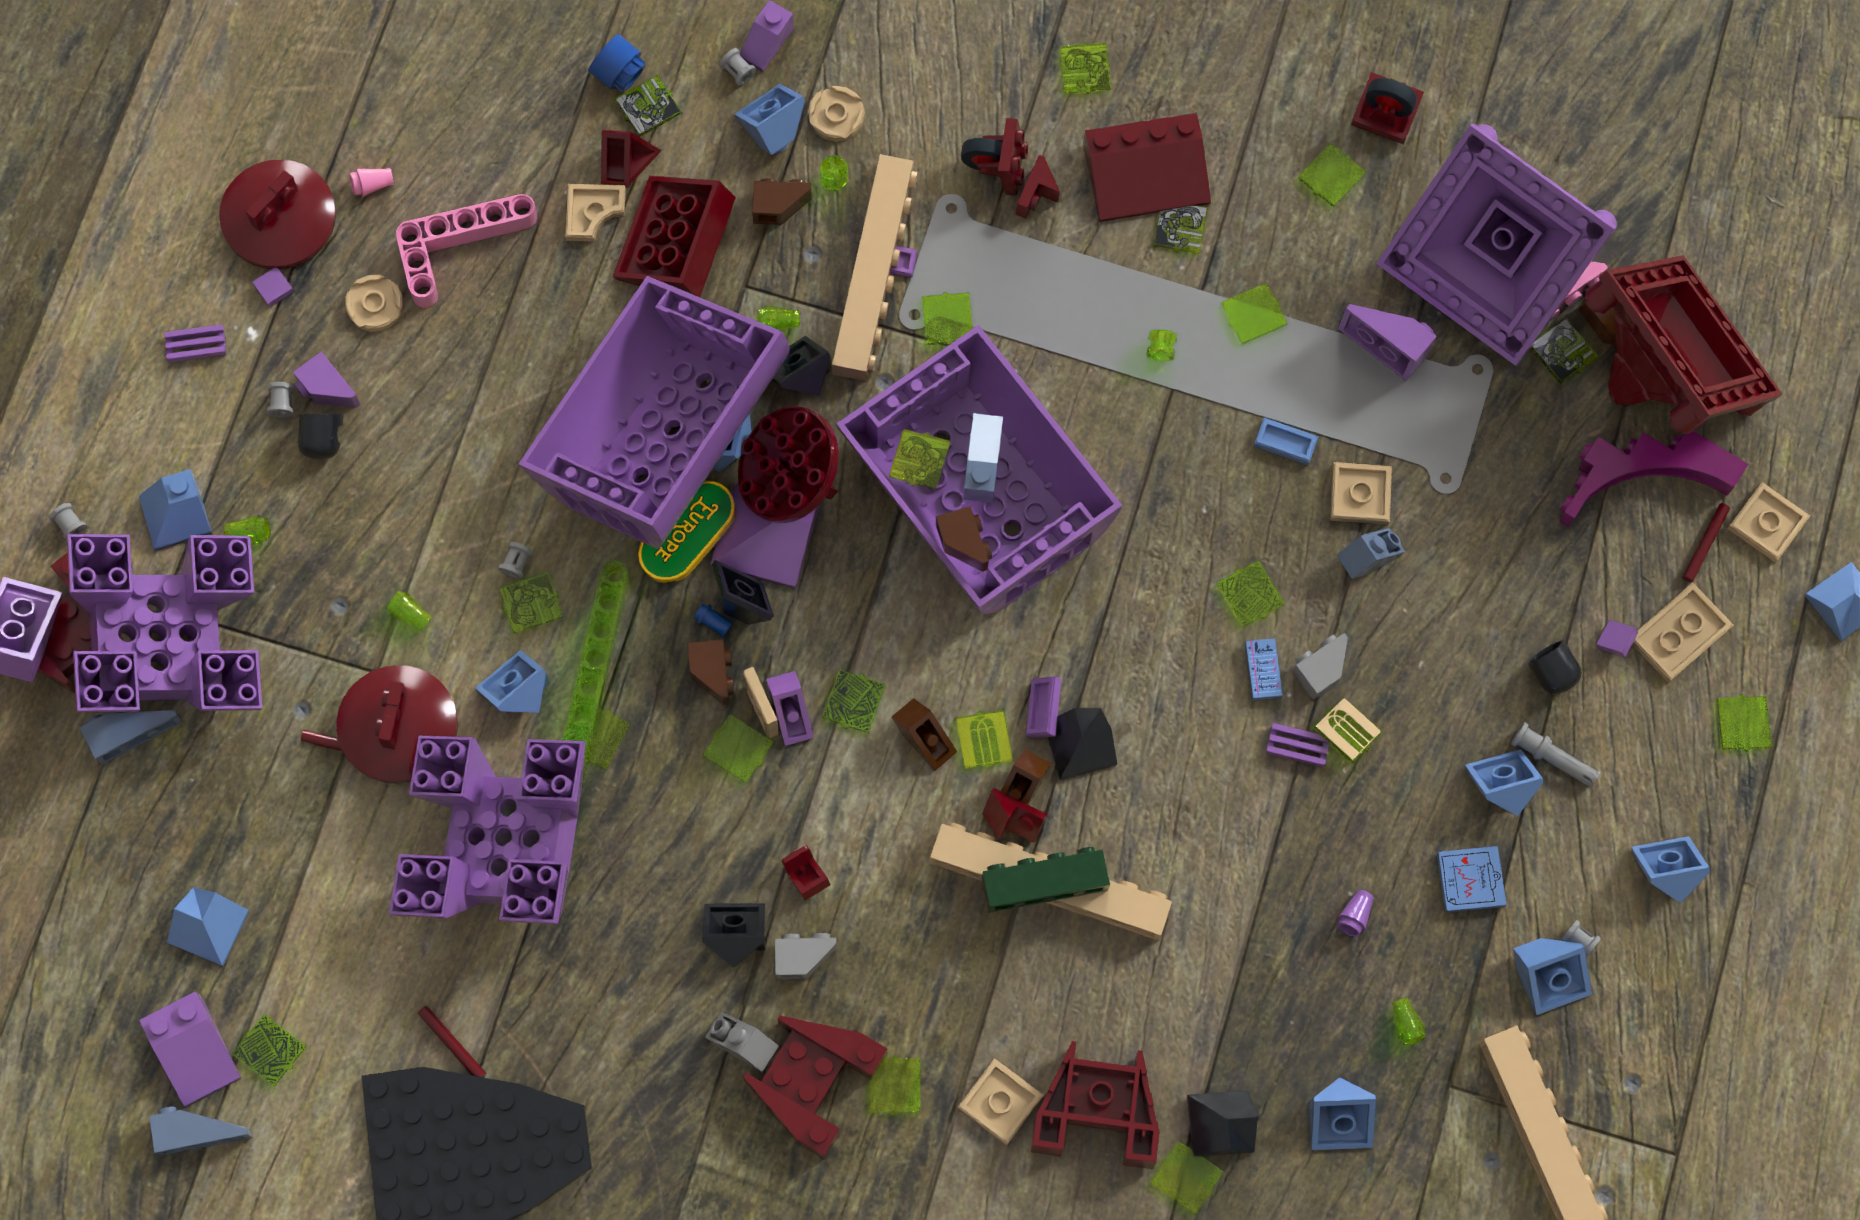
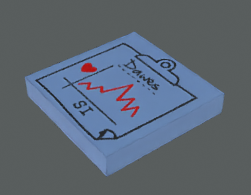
M1498 846L1437 853L1445 913L1499 908L1507 905Z

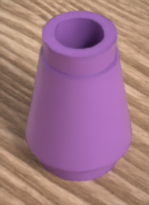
M1358 890L1338 916V928L1343 933L1353 937H1358L1361 932H1364L1374 897L1367 891Z

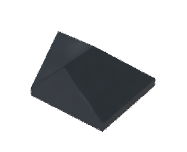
M805 335L789 346V355L772 380L784 389L819 395L825 375L831 372V356L827 350Z
M714 560L712 567L724 614L747 625L770 621L774 615L763 582Z
M1073 708L1057 717L1056 736L1047 738L1060 780L1118 764L1112 729L1101 708Z
M765 903L704 904L702 942L732 967L738 965L754 950H765Z
M1248 1091L1187 1095L1193 1157L1255 1152L1258 1116Z

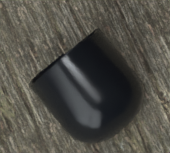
M300 415L298 432L299 451L304 456L317 460L334 457L340 448L337 432L338 427L343 426L344 415Z
M1564 639L1541 650L1528 663L1540 685L1550 694L1564 693L1573 688L1581 679V668Z

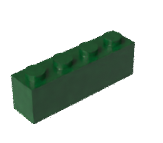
M1094 847L1079 849L1077 854L1065 856L1064 852L1050 854L1047 856V860L1035 862V858H1026L1017 861V865L1005 867L1004 863L988 866L987 871L982 872L988 913L1105 892L1110 887L1103 849L1095 851Z

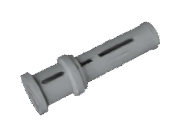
M1526 722L1521 725L1511 742L1512 746L1518 745L1530 752L1535 760H1546L1589 788L1593 786L1594 781L1597 780L1600 774L1598 770L1596 771L1553 745L1549 736L1543 737L1528 728L1529 724Z

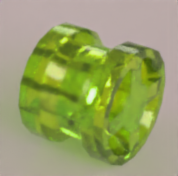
M832 155L821 162L820 179L824 187L833 191L845 187L849 178L848 164L845 159Z
M1163 329L1151 330L1148 335V340L1151 343L1147 348L1146 356L1155 361H1172L1175 358L1173 345L1177 342L1176 333Z

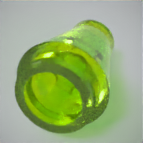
M765 305L764 308L757 309V321L775 329L784 330L800 326L799 310Z
M260 515L235 522H226L224 525V535L250 536L251 543L262 544L263 541H269L270 522L267 517L262 518Z
M401 590L396 592L386 607V610L391 612L390 616L411 624L420 630H423L432 618L408 592L404 593Z
M1405 997L1394 1001L1392 1006L1395 1014L1398 1039L1402 1040L1404 1045H1412L1424 1040L1427 1037L1425 1033L1427 1027L1412 1006L1410 999Z

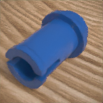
M703 603L694 616V619L698 621V625L703 624L722 638L725 637L733 625V621L728 620L713 610L711 604L707 606Z

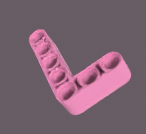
M518 194L401 223L396 230V237L408 287L414 303L419 307L428 308L433 306L438 299V291L428 252L532 227L537 221V212L533 199L528 195ZM522 208L530 210L525 215L517 214V211ZM493 215L501 216V219L496 222L489 221V218ZM465 222L474 223L470 228H461V225ZM438 228L445 229V232L441 235L432 234ZM407 236H417L412 242L404 241ZM413 262H424L419 268L410 267ZM422 287L430 288L426 294L417 293Z

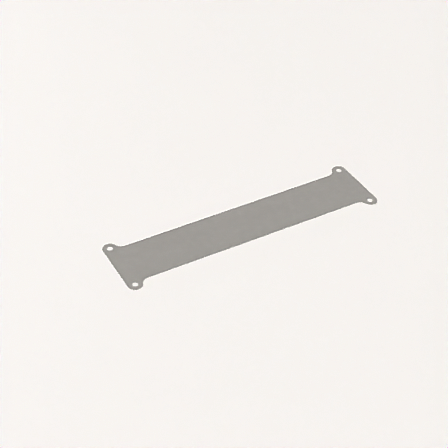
M956 194L944 195L936 204L914 267L913 277L910 279L899 311L901 323L906 328L912 330L925 327L929 321L935 318H945L971 327L979 325L982 330L1421 465L1428 471L1432 487L1443 494L1453 493L1461 485L1493 375V365L1488 358L1483 355H1471L1458 366H1447L1425 359L1411 377L1405 381L1345 334L974 221L968 215L966 202ZM949 203L957 206V211L953 214L946 211V206ZM911 310H918L920 312L918 320H912L909 317ZM1475 364H1480L1483 367V373L1480 375L1474 374L1472 367ZM1443 473L1449 474L1451 482L1443 484L1440 481V476Z

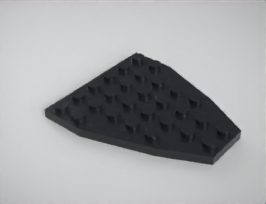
M428 1067L362 1075L376 1220H512L534 1209L592 1169L584 1105L517 1083Z

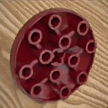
M269 160L245 169L230 183L222 197L219 220L222 233L228 245L244 261L265 269H286L305 263L323 249L330 239L335 226L336 207L328 185L313 169L295 161Z
M799 406L781 408L764 416L748 438L743 441L741 446L743 455L740 456L738 463L739 492L745 504L757 516L775 523L793 522L811 513L824 498L831 500L838 492L832 485L838 468V443L831 425L820 414Z
M393 665L371 671L351 686L340 704L336 728L342 751L358 771L380 782L406 783L411 782L418 737H456L458 718L451 695L437 678L416 667Z

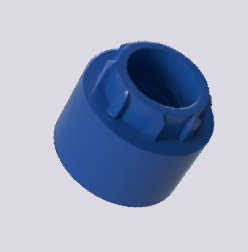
M617 34L598 53L591 63L588 72L610 90L616 87L619 91H626L643 72L645 62L640 58L641 52L623 36Z

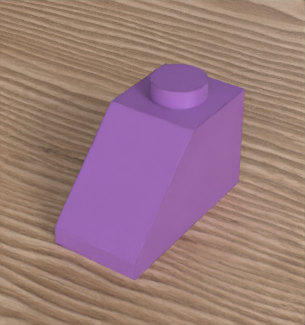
M769 0L755 19L740 56L747 63L754 65L755 68L764 72L793 31V14Z
M322 352L293 372L297 380L294 386L303 398L309 396L315 404L353 408L360 405L355 392Z
M795 671L766 679L784 745L787 746L814 738L802 689Z

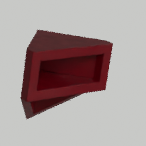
M602 130L601 185H625V187L629 188L633 181L662 150L632 132Z

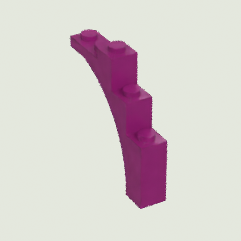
M1692 431L1690 434L1684 433L1682 436L1677 433L1668 447L1643 432L1638 440L1631 439L1624 452L1598 437L1593 445L1587 443L1579 455V458L1583 461L1578 469L1583 473L1574 485L1579 490L1574 498L1568 495L1559 510L1564 513L1559 522L1569 527L1583 504L1594 495L1617 483L1639 477H1680L1707 485L1728 496L1748 464L1695 431Z

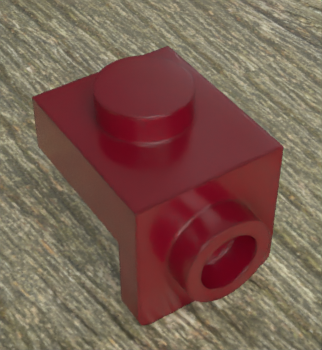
M807 845L791 852L781 860L789 879L804 900L809 899L831 885L827 876L813 858Z

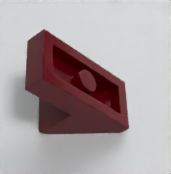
M1041 155L1038 156L1017 202L1016 215L1027 218L1030 210H1036L1041 196L1054 202L1059 201V188L1045 157Z
M996 788L992 789L982 813L998 839H1001L1006 830H1009L1033 843L1038 838L1047 817L1046 813Z

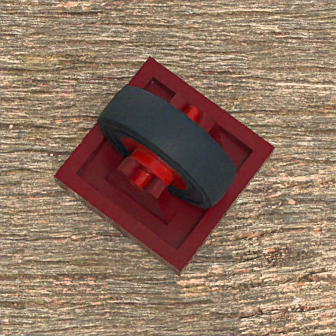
M1371 72L1351 125L1404 145L1424 92L1392 78L1388 79Z
M1006 118L1004 135H988L982 138L968 139L963 143L961 150V160L965 165L979 170L980 174L1000 177L1006 195H1017L1018 185H1023L1024 168H1021L1022 159H1027L1028 142H1024L1025 132L1020 129L1018 119Z

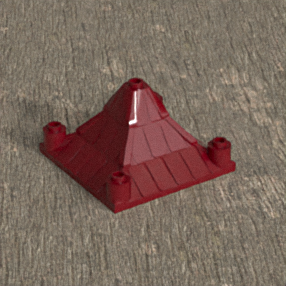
M1684 255L1606 270L1598 277L1599 281L1586 291L1585 301L1593 312L1605 314L1612 307L1616 312L1614 323L1617 353L1614 356L1608 382L1609 396L1616 404L1630 406L1655 400L1678 405L1670 411V424L1677 432L1690 434L1709 418L1734 411L1741 415L1751 416L1764 405L1775 401L1782 395L1779 388Z

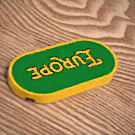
M704 481L659 549L641 542L638 553L639 562L644 572L651 579L660 583L683 580L690 575L730 528L735 519L736 511L733 497L725 486L714 481Z

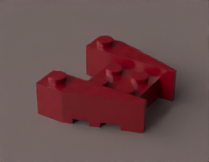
M67 552L50 567L69 588ZM69 592L61 599L37 673H41L74 693L75 687L67 679L74 673L73 652L91 651L89 613ZM122 633L118 634L120 639L124 641Z
M780 1015L778 1025L791 1032L762 1081L745 1072L743 1075L744 1082L764 1103L798 1145L824 1160L839 1136L840 1128L816 1115L818 1109L845 1065L872 1080L885 1059L888 1049L860 1032Z
M1072 1041L1036 1114L1031 1153L1061 1157L1064 1148L1066 1124L1126 1132L1122 1165L1154 1169L1157 1160L1160 1131L1153 1107L1154 1103L1149 1088L1143 1051H1137L1134 1066L1075 1058L1076 1042Z

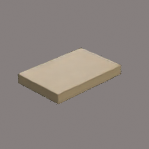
M1691 583L1637 630L1638 634L1632 645L1669 683L1734 625L1694 583Z

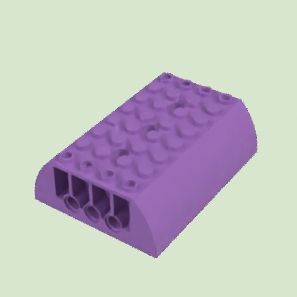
M646 276L523 456L519 466L542 488L569 509L659 549L789 355V343L783 332ZM712 379L709 386L700 388L703 381ZM680 426L676 434L669 435V431L673 427ZM649 473L645 481L637 483L640 475Z
M979 325L836 424L838 430L983 614L1002 610L1094 544L1112 524L1122 508L1119 500ZM974 413L1003 417L993 503L963 499ZM904 433L931 440L938 434H945L949 437L950 442L936 488L915 483L917 480H924L913 478V482H910V479L908 478L907 481L904 475L892 473L893 469L903 472L911 470L915 474L917 470L921 469V467L896 462V458L921 465L920 458L924 454L922 449L914 447L908 455L913 457L912 459L902 456L901 450L904 443L901 441ZM929 450L928 453L932 458H935V454ZM933 460L927 463L926 466H931L933 464ZM928 470L926 472V477L929 474L934 473L935 471ZM906 471V474H905V475H906L907 477H909L910 475H908V474H910V473H909V471ZM971 506L973 515L978 514L982 523L983 531L979 532L982 542H988L992 553L988 570L982 572L944 553L935 526L936 516ZM1009 523H1014L1019 526L1020 533L1016 536H1008L1004 532V527Z

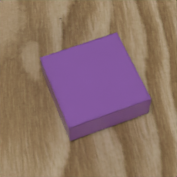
M896 246L895 249L900 250L899 262L897 267L891 266L890 274L909 278L913 277L917 250Z
M273 268L253 281V285L269 307L294 292L278 268Z
M1609 620L1596 645L1600 650L1626 657L1638 631L1635 627Z

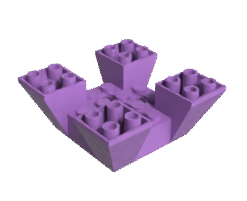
M67 534L70 595L89 613L91 651L73 652L76 712H139V700H186L200 711L262 710L258 650H220L217 611L254 594L250 536L190 535L181 575H132L130 535ZM147 605L156 606L159 613L150 611ZM154 633L158 635L161 642L152 640L149 634ZM179 633L187 634L191 641H184ZM118 634L128 635L131 642L121 640ZM151 662L159 663L163 670H155L151 666Z
M419 736L409 795L452 808L444 856L399 854L389 914L394 916L448 918L481 903L501 904L500 921L558 924L566 896L582 791L586 742L528 739L522 778L496 777L479 744L473 737Z

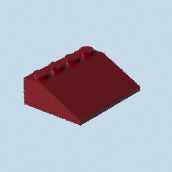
M1197 113L1085 130L1083 147L1099 222L1159 213L1162 210L1211 204L1203 138Z
M649 176L612 277L619 281L640 286L646 276H649L701 297L736 197L717 180Z

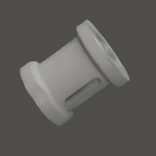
M734 48L723 56L719 66L722 69H726L735 78V83L738 86H742L754 76L756 68L754 65H749L740 56L741 52Z
M271 382L268 384V391L271 392L270 406L267 408L268 415L278 418H286L293 415V408H291V393L295 390L293 384L286 382Z
M64 503L58 506L48 517L64 533L63 538L66 542L67 534H84L88 528L86 523L80 522L74 514V508L71 503Z
M511 541L508 544L509 551L503 564H499L498 570L508 577L521 580L524 576L522 573L528 558L533 556L534 552L520 543ZM516 556H518L519 558H518L516 564L513 565V562H514Z
M1576 920L1560 941L1582 944L1587 957L1601 938L1591 935Z

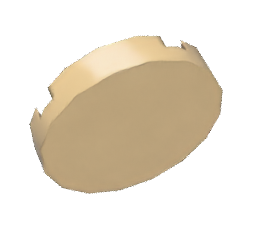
M832 86L830 89L821 90L816 93L810 101L808 117L810 126L817 135L825 140L839 142L848 140L859 132L863 126L865 111L857 93L846 87Z
M367 275L352 284L353 287L345 296V309L350 320L358 328L369 332H378L392 327L399 320L403 311V296L398 285L381 275Z

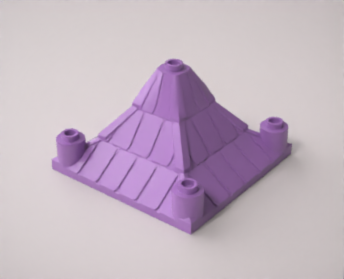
M1473 123L1462 136L1376 264L1516 366L1526 352L1534 345L1537 336L1604 243L1614 234L1617 228V221L1611 212L1606 210L1593 211L1585 206L1577 198L1542 175L1509 149L1502 146L1498 142L1496 131L1491 126L1486 124L1477 126Z

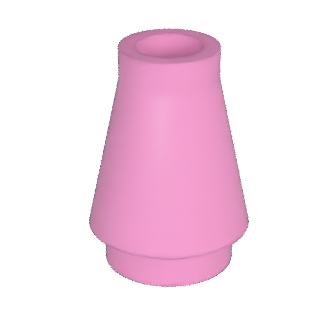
M390 168L356 169V172L349 173L354 196L361 194L363 197L394 184Z

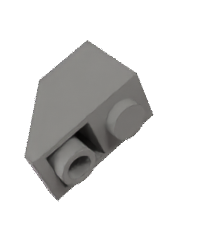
M1345 633L1337 638L1335 635L1328 637L1320 644L1321 649L1313 654L1311 651H1307L1296 660L1297 665L1293 670V674L1313 701L1337 686L1341 679L1348 640Z
M828 933L812 934V938H800L799 934H783L781 939H775L776 980H807L836 950V938H830Z
M723 1012L712 1023L710 1030L705 1036L713 1044L761 1072L779 1047L757 1028Z

